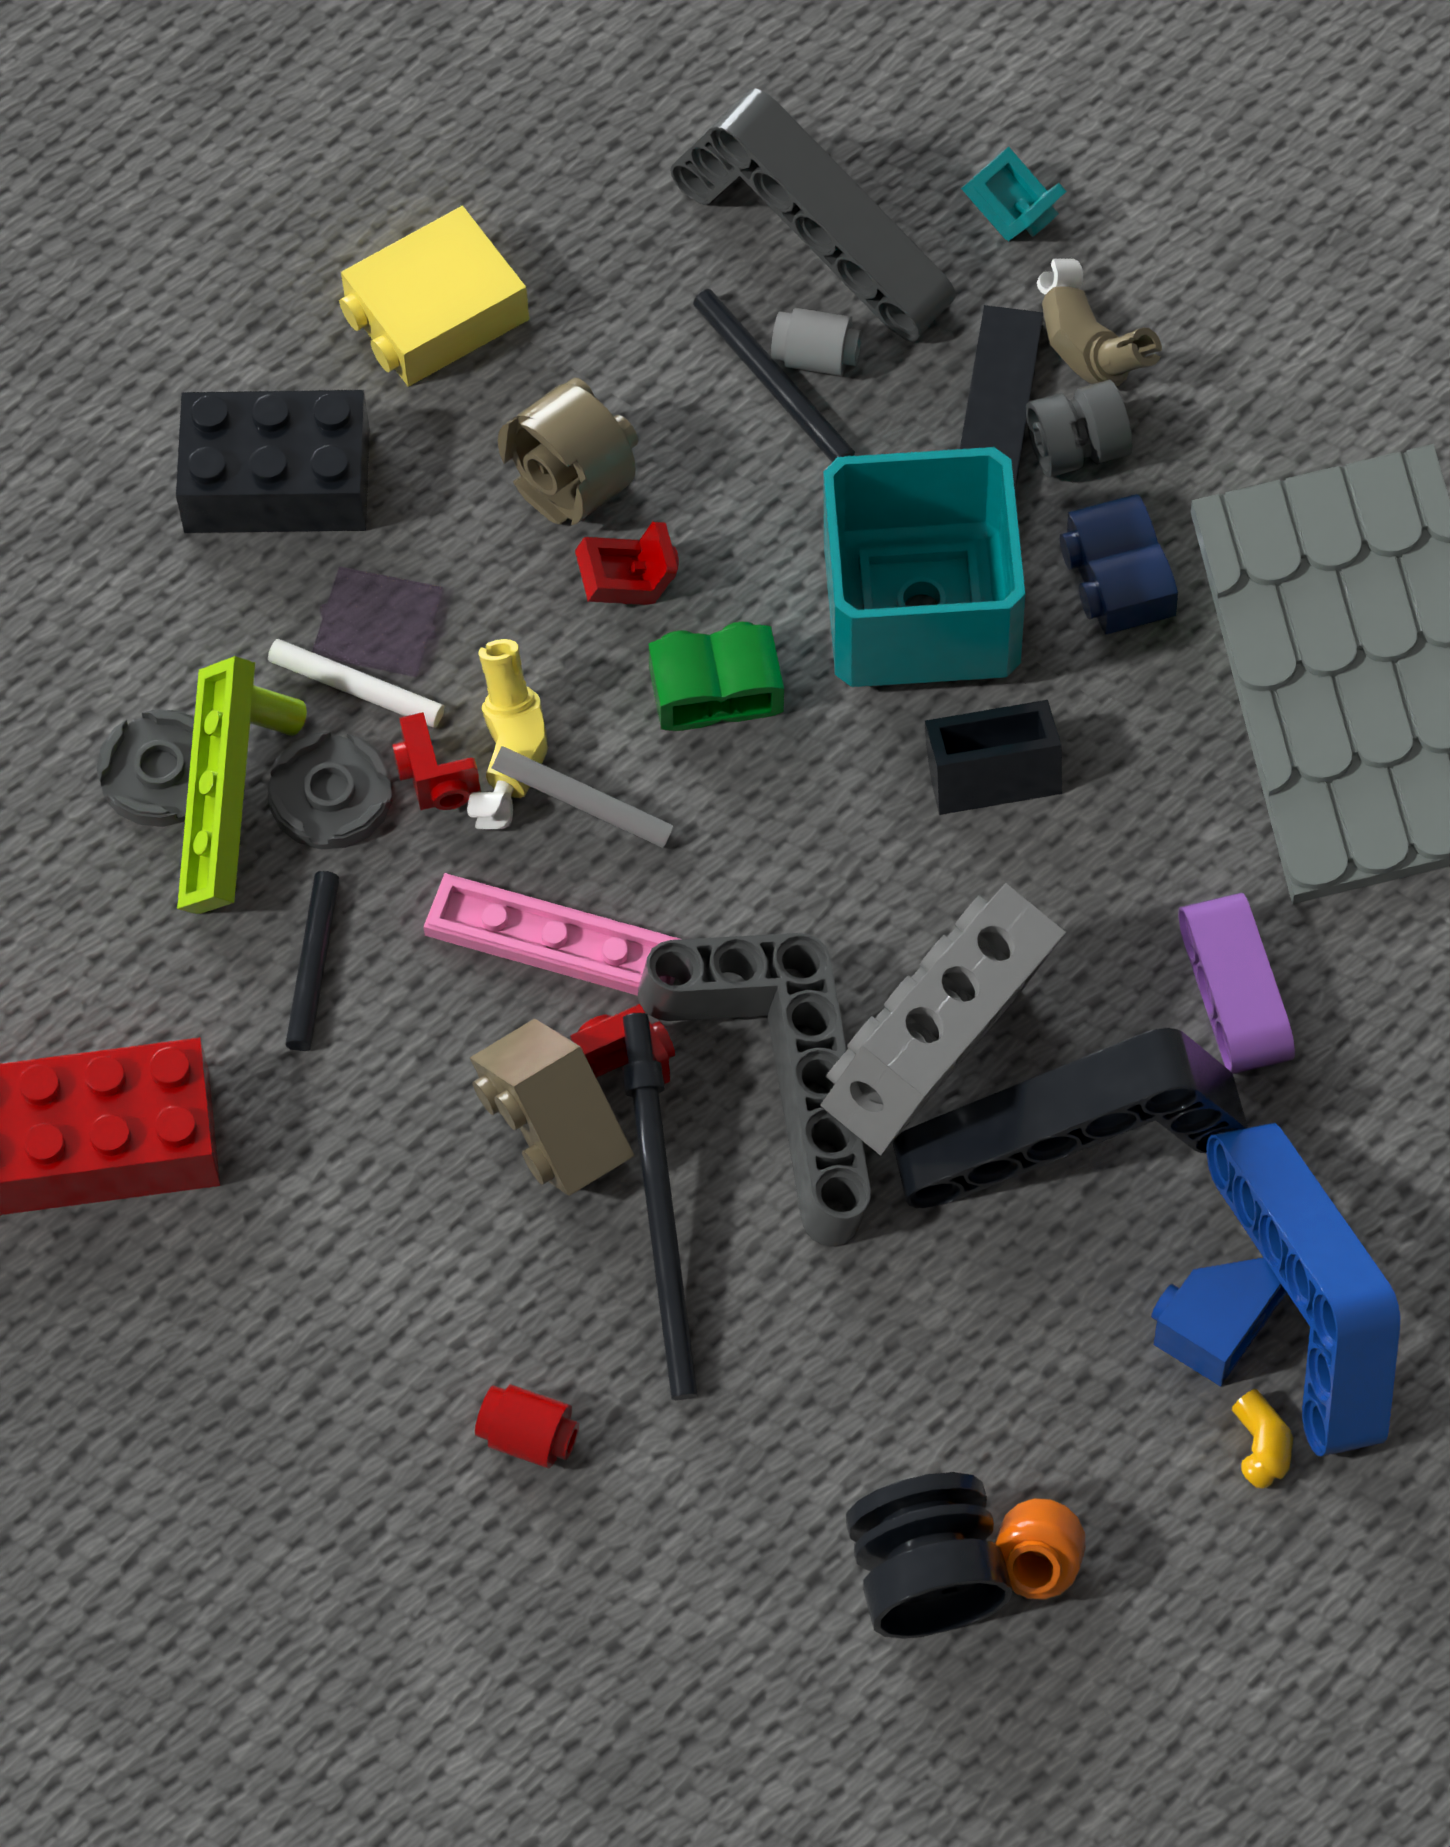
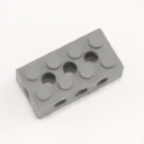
M1007 883L1001 887L989 902L980 895L975 898L957 920L953 931L947 937L943 935L919 964L921 967L912 977L908 975L884 1003L883 1006L885 1008L876 1018L871 1016L847 1045V1051L826 1075L835 1085L820 1106L880 1156L1020 995L1066 934L1062 928Z

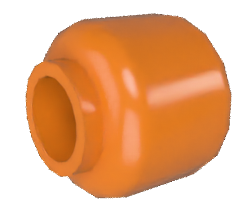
M1033 1498L1017 1504L1005 1515L995 1544L1001 1547L1012 1592L1027 1599L1046 1600L1061 1595L1074 1583L1086 1550L1085 1531L1079 1518L1066 1505L1051 1499Z

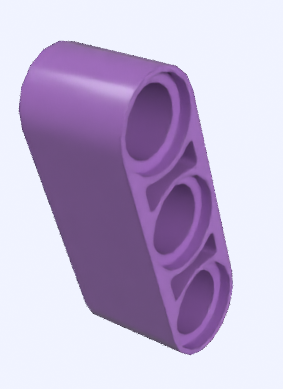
M1244 893L1180 907L1178 917L1182 939L1225 1067L1232 1074L1293 1060L1295 1048L1291 1026L1255 919Z

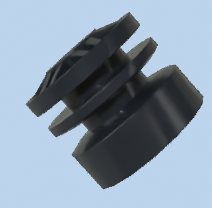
M948 1472L926 1474L901 1480L873 1491L858 1500L847 1511L846 1525L849 1537L856 1542L854 1544L856 1563L865 1570L871 1571L863 1579V1590L874 1631L882 1636L900 1639L918 1638L963 1628L996 1613L1011 1600L1012 1586L1001 1547L992 1541L986 1540L993 1533L994 1521L992 1514L985 1509L987 1496L983 1482L974 1475Z

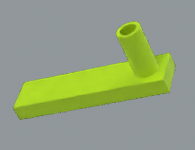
M237 656L199 669L177 904V909L194 914L205 913L235 902L250 723L294 736L302 729L307 715L304 701L253 685L255 662Z

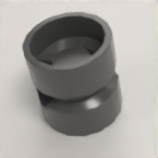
M1111 380L1076 389L1072 400H1068L1062 393L1030 401L1026 405V420L1031 444L1040 468L1047 478L1081 469L1085 458H1090L1095 464H1101L1129 456L1132 453V433L1127 411L1118 388ZM1071 422H1074L1075 429L1077 432L1078 439L1076 440L1074 438Z

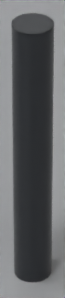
M318 871L314 875L285 1043L286 1047L290 1050L309 1051L311 1049L339 885V876L329 871Z

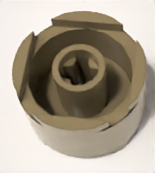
M575 377L565 384L558 385L503 425L498 434V449L503 464L513 459L521 475L512 481L519 493L549 521L559 525L567 519L572 520L571 525L578 524L629 486L635 477V459L632 448L638 444V436L635 429L623 416H613L595 398L591 388L580 378Z

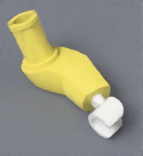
M507 639L489 642L485 644L486 649L481 648L479 650V659L488 687V696L482 704V712L496 746L486 773L487 781L494 788V792H472L468 800V815L470 817H478L475 824L476 829H503L508 827L513 817L511 797H525L530 786L491 769L501 746L540 764L543 763L548 750L547 733L540 697L531 688L526 686L518 644L513 640Z

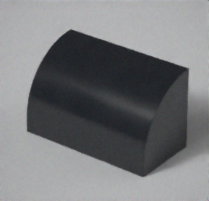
M1048 700L925 720L929 770L939 815L1062 794V747Z

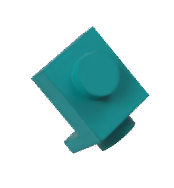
M1009 146L961 188L1008 242L1025 229L1032 237L1041 231L1059 214L1052 205L1067 192L1060 183H1057L1047 191Z

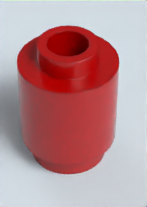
M512 1384L506 1389L493 1385L488 1390L479 1410L475 1425V1436L488 1440V1447L493 1450L550 1469L557 1458L563 1460L569 1458L578 1436L580 1424L571 1419L572 1406L567 1403Z

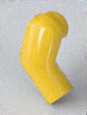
M1253 1389L1237 1400L1232 1407V1411L1254 1437L1252 1443L1253 1453L1242 1460L1241 1471L1253 1486L1264 1489L1269 1487L1275 1478L1282 1479L1289 1471L1293 1436L1290 1428L1259 1390Z

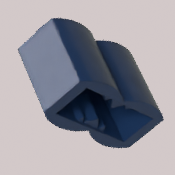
M1139 494L1068 512L1067 533L1060 534V547L1067 568L1069 570L1078 568L1084 583L1079 584V593L1088 619L1098 618L1102 630L1107 635L1176 616L1178 601L1176 582L1168 560L1157 541L1149 513Z

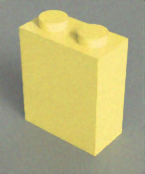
M463 205L341 272L345 297L341 298L339 303L346 320L355 331L362 328L365 329L372 339L371 347L379 364L386 372L395 369L408 387L529 320L526 286Z

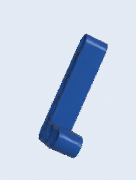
M1276 1123L1212 1134L1207 1142V1162L1216 1188L1310 1326L1302 1420L1306 1438L1311 1449L1317 1456H1326L1384 1443L1389 1433L1400 1335L1399 1305L1390 1283L1285 1133Z

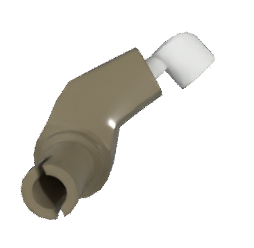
M1053 259L1051 261L1053 272H1043L1039 276L1037 287L1041 293L1046 294L1042 301V307L1050 345L1083 380L1089 384L1111 380L1116 386H1119L1127 379L1130 371L1155 365L1160 360L1161 356L1157 354L1145 357L1147 354L1162 351L1159 337L1150 328L1143 327L1118 337L1113 331L1096 321L1085 292L1080 290L1083 283V270L1077 260Z

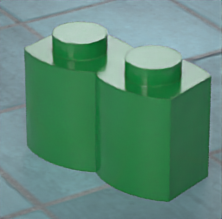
M735 622L711 635L678 630L667 633L661 639L648 644L649 671L661 730L685 731L707 727L720 721L741 722L772 717L784 712V685L771 626L754 625L750 622Z

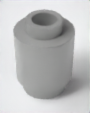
M794 308L792 313L779 311L773 330L771 358L784 361L785 367L843 376L846 365H857L861 348L862 330L852 329V316Z

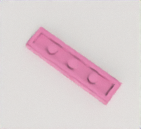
M444 873L424 924L425 936L637 996L645 963L652 948L661 942L679 939ZM671 976L659 977L669 985H673L675 980Z

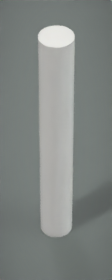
M276 639L270 648L268 661L403 716L424 712L427 725L433 728L438 726L444 715L445 706L283 640Z

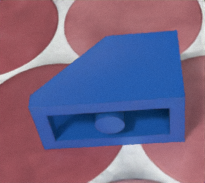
M1264 1258L1193 1269L1180 1288L1170 1284L1156 1303L1151 1314V1318L1157 1321L1153 1345L1221 1387L1287 1292Z

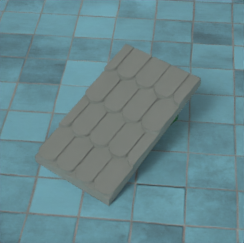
M1434 444L1406 450L1404 453L1397 452L1349 463L1344 467H1332L1289 477L1283 481L1276 480L1225 492L1223 495L1216 494L1192 500L1191 515L1292 904L1449 867L1450 499Z

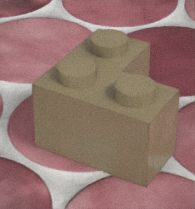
M533 1019L470 1057L479 1076L472 1083L479 1100L491 1115L500 1113L513 1130L520 1128L529 1146L522 1151L523 1158L529 1170L541 1185L549 1182L570 1196L635 1156L581 1047L542 1022Z

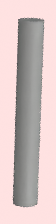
M501 746L491 769L661 848L665 846L672 831L673 825L504 746Z

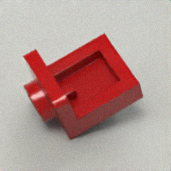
M652 522L640 540L584 537L575 549L588 602L655 604L670 582L676 577L679 566L678 552L671 544L665 522Z
M424 712L399 718L403 742L392 744L400 781L412 778L420 810L434 807L439 810L456 809L468 802L472 792H481L475 758L470 757L438 765Z
M640 1004L614 1016L605 1014L594 1017L584 1023L577 1033L570 1035V1040L581 1047L596 1078L628 1063L623 1017L632 1013H645ZM649 1021L654 1061L661 1063L663 1081L666 1084L670 1082L669 1059L675 1056V1049L664 1025L660 1021L653 1024Z

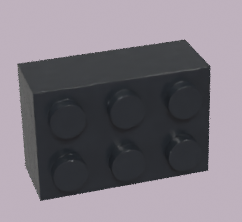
M364 390L182 392L176 499L184 533L366 531L370 427Z

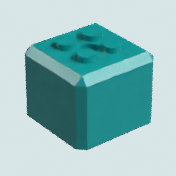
M995 447L837 457L823 471L824 551L835 675L851 687L1008 677L1021 663L1025 608V585L1011 459ZM924 594L934 598L939 605L907 607L905 602L914 595Z

